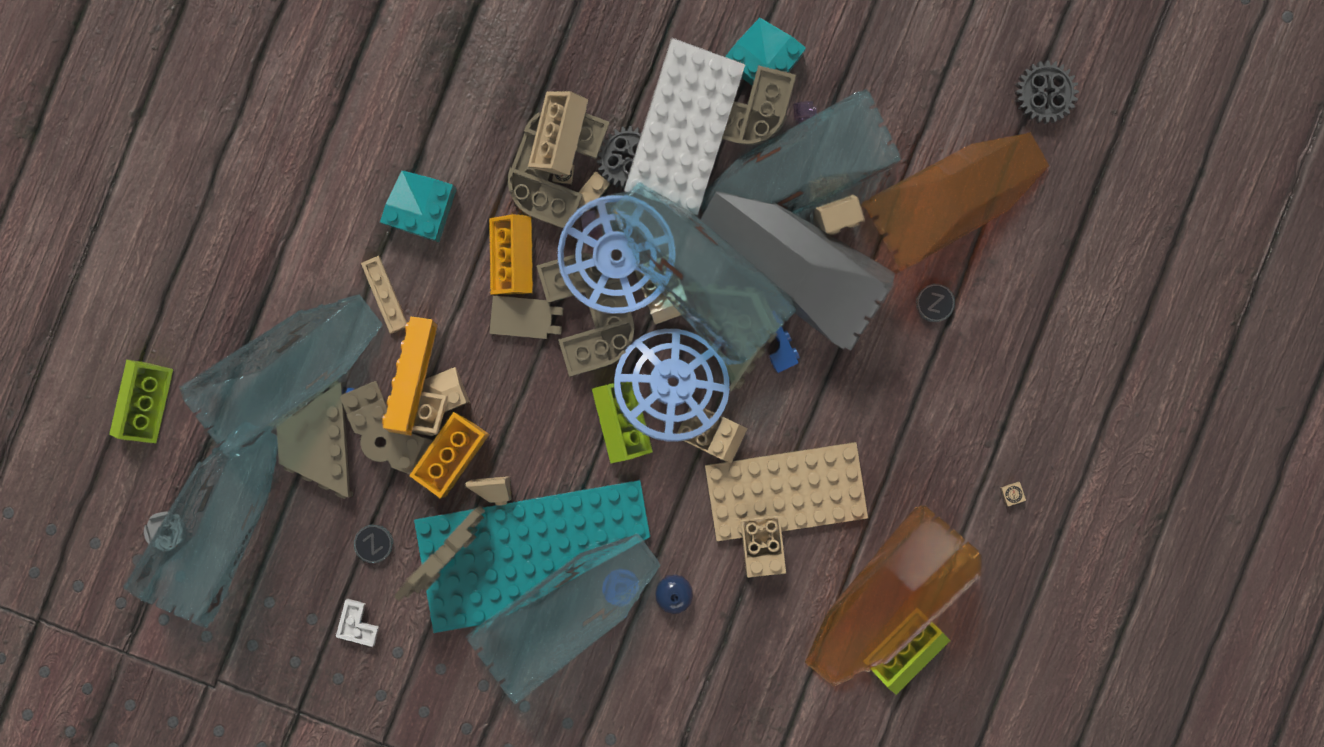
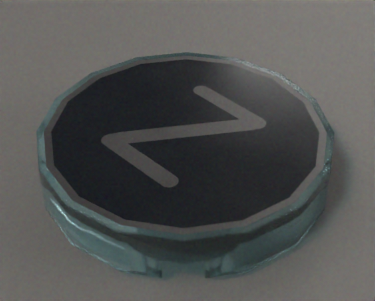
M941 284L925 286L916 297L918 312L923 319L930 322L945 320L952 314L955 307L953 293L948 287Z
M374 524L362 528L354 539V549L357 556L368 563H378L386 559L392 551L393 538L391 533L381 525Z

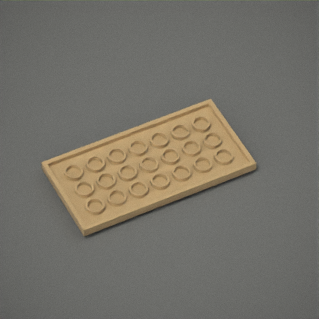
M856 442L735 460L732 463L722 462L705 465L716 541L742 538L741 519L780 515L782 532L868 518Z

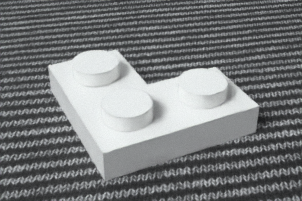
M351 599L345 600L336 634L337 638L371 647L375 645L379 627L361 622L366 603Z

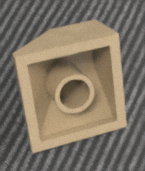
M456 367L425 379L423 385L424 392L448 396L444 413L470 403Z
M422 392L412 432L428 436L437 435L448 396Z
M510 476L472 479L466 482L467 488L488 502H495V505H506L507 501L512 499Z

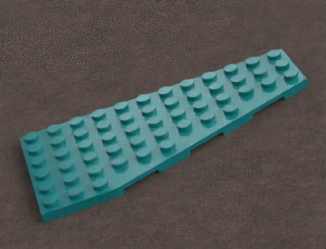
M641 480L510 502L506 505L482 507L485 512L482 514L484 517L482 521L475 526L478 531L474 535L477 537L466 548L463 546L439 572L441 575L426 591L433 633L482 625L494 615L493 619L486 622V624L492 623L514 611L513 608L515 610L518 609V605L523 606L527 604L529 598L532 601L557 588H553V586L564 579V575L568 573L565 571L583 562L580 560H584L585 564L576 567L574 571L579 572L569 580L649 538L650 532ZM474 509L414 520L421 564L445 544L446 539Z

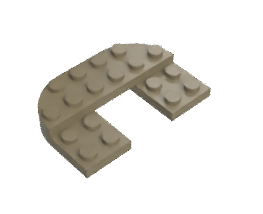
M758 65L748 105L733 102L722 139L743 145H755L772 138L781 129L786 120L797 75Z
M538 112L531 118L524 129V136L512 168L510 167L508 188L515 204L526 215L564 229L570 217L578 210L583 194L549 182L550 172L528 167L541 113ZM585 113L575 152L597 159L610 122Z
M581 253L582 262L593 258V254ZM575 254L564 257L565 267L576 264ZM558 259L537 265L547 303L574 296L564 282ZM596 266L585 269L589 278L597 284L602 273ZM580 272L568 274L575 288L580 293L585 292L586 298L589 299L594 289L584 281ZM609 277L604 288L611 290L623 289L619 278ZM601 293L596 302L607 307L628 306L625 295L611 296ZM589 307L596 329L559 339L569 377L608 366L620 360L621 356L626 353L625 350L632 344L634 337V322L631 312L607 313Z

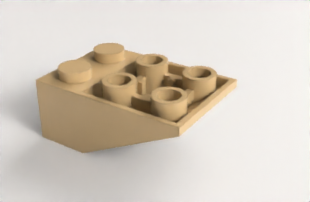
M851 195L817 207L813 219L814 225L829 234L838 233L841 231L840 228L846 226L851 228L859 225V222L863 221L864 217L858 197Z
M669 255L663 257L665 260L669 261ZM658 258L656 261L659 265L661 264V258ZM655 266V271L662 274L657 266ZM635 270L637 278L640 281L645 274ZM674 273L671 275L668 286L663 290L667 295H664L662 292L654 301L648 304L655 324L685 314L683 310L691 311L687 307L689 303L685 297L684 289L678 283L680 279ZM650 277L641 287L645 299L660 285L659 281Z
M705 408L703 409V412L710 420L715 413ZM694 416L682 422L677 434L690 432L701 427L703 424L697 416ZM720 416L710 429L697 437L683 441L732 463L748 428Z
M780 515L741 519L747 577L786 573Z

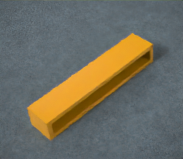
M410 316V320L406 324L405 340L401 343V357L396 363L397 373L396 377L392 380L393 389L387 399V413L383 416L382 420L383 428L388 432L412 435L438 327L432 319Z

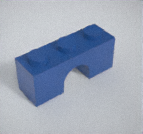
M772 311L778 325L775 338L778 340L779 346L777 351L768 357L775 372L779 373L798 364L797 359L800 357L796 348L792 349L789 343L791 341L787 330L783 331L781 324H783L781 316L779 313L775 314Z

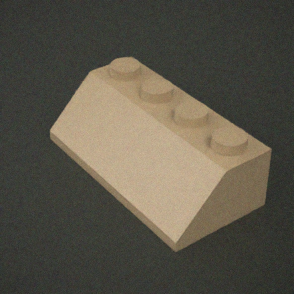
M546 92L528 167L559 175H570L588 99L573 92Z

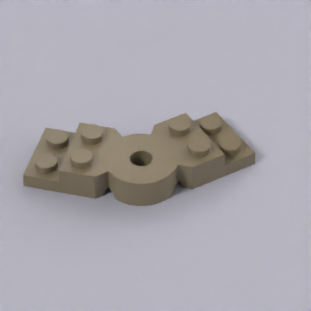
M377 381L340 395L339 397L354 433L362 435L361 448L363 453L373 461L384 462L389 460L392 468L410 474L434 440L414 432L409 436L391 433L383 428L382 420L383 416L387 413L388 406ZM384 437L386 445L378 446L376 438Z
M481 506L474 509L446 539L445 544L412 574L394 595L399 602L404 597L408 599L414 592L419 594L422 589L427 591L441 575L439 572L463 546L466 548L475 540L477 536L474 534L478 531L475 526L484 518L482 514L485 510Z

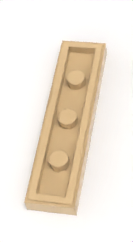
M380 256L362 262L361 265L390 334L404 329L407 320Z

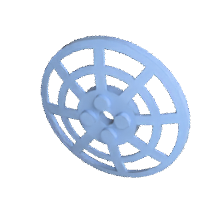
M627 196L601 197L579 208L565 225L558 246L560 272L570 291L587 306L607 313L632 312L654 301L663 292L662 290L665 289L666 283L668 284L669 278L672 275V272L669 271L666 276L656 271L654 272L656 265L652 260H650L649 268L644 265L642 267V264H639L640 252L650 249L652 258L657 261L656 247L667 243L669 249L668 262L674 266L675 246L673 236L664 219L646 203ZM623 202L637 206L632 217L622 214L608 215L604 203ZM597 206L600 218L591 222L583 232L572 227L574 222L583 213ZM643 211L649 213L658 222L665 236L653 239L649 230L639 221ZM610 220H621L629 223L624 232H613ZM602 223L605 235L598 241L589 237L588 233ZM635 226L643 232L648 240L644 242L645 244L640 243L639 247L636 242L634 246L632 241L635 240L631 237ZM569 234L578 239L575 251L576 264L565 267L564 246ZM586 243L594 248L593 258L582 262V245ZM615 249L620 250L622 253V257L618 261L611 258V252ZM596 266L602 273L597 284L589 278L585 272L586 268ZM634 270L645 274L638 283L630 287L627 278L629 274ZM580 272L584 281L594 289L589 299L584 297L575 288L568 274ZM609 277L619 278L623 289L611 290L604 288ZM650 277L660 282L658 288L649 297L639 303L635 302L632 292L640 289ZM601 293L611 296L625 295L628 306L607 307L596 302Z
M661 329L644 334L625 350L626 353L621 356L616 367L614 392L621 412L637 430L658 440L683 441L701 435L717 422L728 401L730 390L729 376L723 359L708 341L689 331ZM672 333V343L660 344L651 349L642 343L644 340L655 335ZM680 334L698 340L708 350L700 355L694 349L680 344ZM636 347L643 355L637 362L633 374H621L626 358ZM672 349L671 359L660 361L654 354L661 350ZM679 350L690 353L696 359L689 364L679 360ZM713 355L721 366L724 384L713 382L711 369L706 362ZM647 359L655 366L651 375L639 374L642 365ZM701 364L706 372L707 381L696 380L693 370ZM676 378L678 385L675 387L670 386L668 379ZM620 382H632L633 392L639 405L631 412L622 397ZM638 382L649 383L652 394L645 400L640 393ZM695 388L707 389L704 399L698 405L692 398ZM712 391L723 392L721 404L714 416L709 420L703 409L708 404ZM656 400L666 404L667 414L657 412L650 405ZM686 402L692 409L691 412L675 415L676 405ZM645 410L651 416L666 421L665 433L648 428L640 423L636 417ZM697 416L703 424L701 427L690 432L673 434L674 422L685 421Z

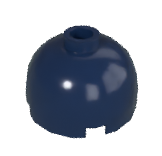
M676 574L668 575L657 584L655 591L656 602L665 612L679 614L687 610L692 603V586L683 576Z

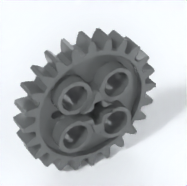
M1049 60L1044 63V66L1039 61L1036 66L1032 64L1029 69L1024 70V75L1018 78L1021 82L1015 85L1019 90L1015 91L1014 94L1020 97L1015 102H1021L1018 109L1024 108L1023 115L1029 113V120L1036 117V123H1039L1042 119L1044 124H1047L1049 120L1051 123H1055L1057 119L1060 121L1064 118V115H1069V109L1075 108L1072 103L1078 101V98L1074 97V95L1079 93L1078 90H1074L1078 83H1072L1075 75L1069 77L1070 69L1063 71L1064 64L1058 68L1057 61L1051 66ZM1034 79L1039 80L1040 87L1034 84ZM1053 79L1059 82V87L1053 84ZM1034 98L1039 99L1040 106L1034 103ZM1053 98L1059 101V106L1053 103Z
M629 126L628 131L622 127L620 133L614 129V136L608 133L610 139H604L605 146H601L600 150L602 152L598 154V157L601 159L596 161L601 166L598 170L603 173L602 176L610 184L614 182L616 187L621 184L624 189L642 134L638 127L634 131L632 126ZM622 143H626L624 148L619 149ZM619 160L616 166H612L614 161Z

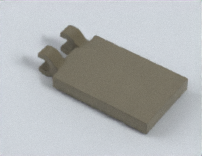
M493 296L489 334L547 339L548 334L561 335L562 327L551 326L552 315L563 316L564 308L550 307L551 302L547 303V300Z

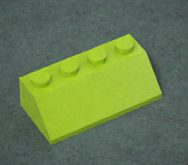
M126 360L109 435L123 440L148 443L157 442L173 369L145 362Z
M620 382L622 397L631 412L639 405L633 392L632 382ZM614 383L593 388L592 392L610 463L626 461L652 453L649 436L631 425L621 412L616 401ZM642 412L636 419L646 426Z
M917 608L864 663L897 695L951 640Z

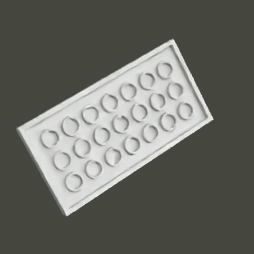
M671 39L627 179L625 192L668 206L672 205L671 207L674 204V208L677 207V209H683L698 215L745 64L679 40Z

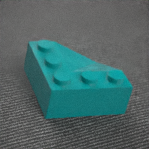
M759 18L735 43L725 58L745 64L742 78L753 86L758 65L789 73L803 56L806 47L791 35Z
M402 170L386 202L380 223L440 242L457 188L453 184Z

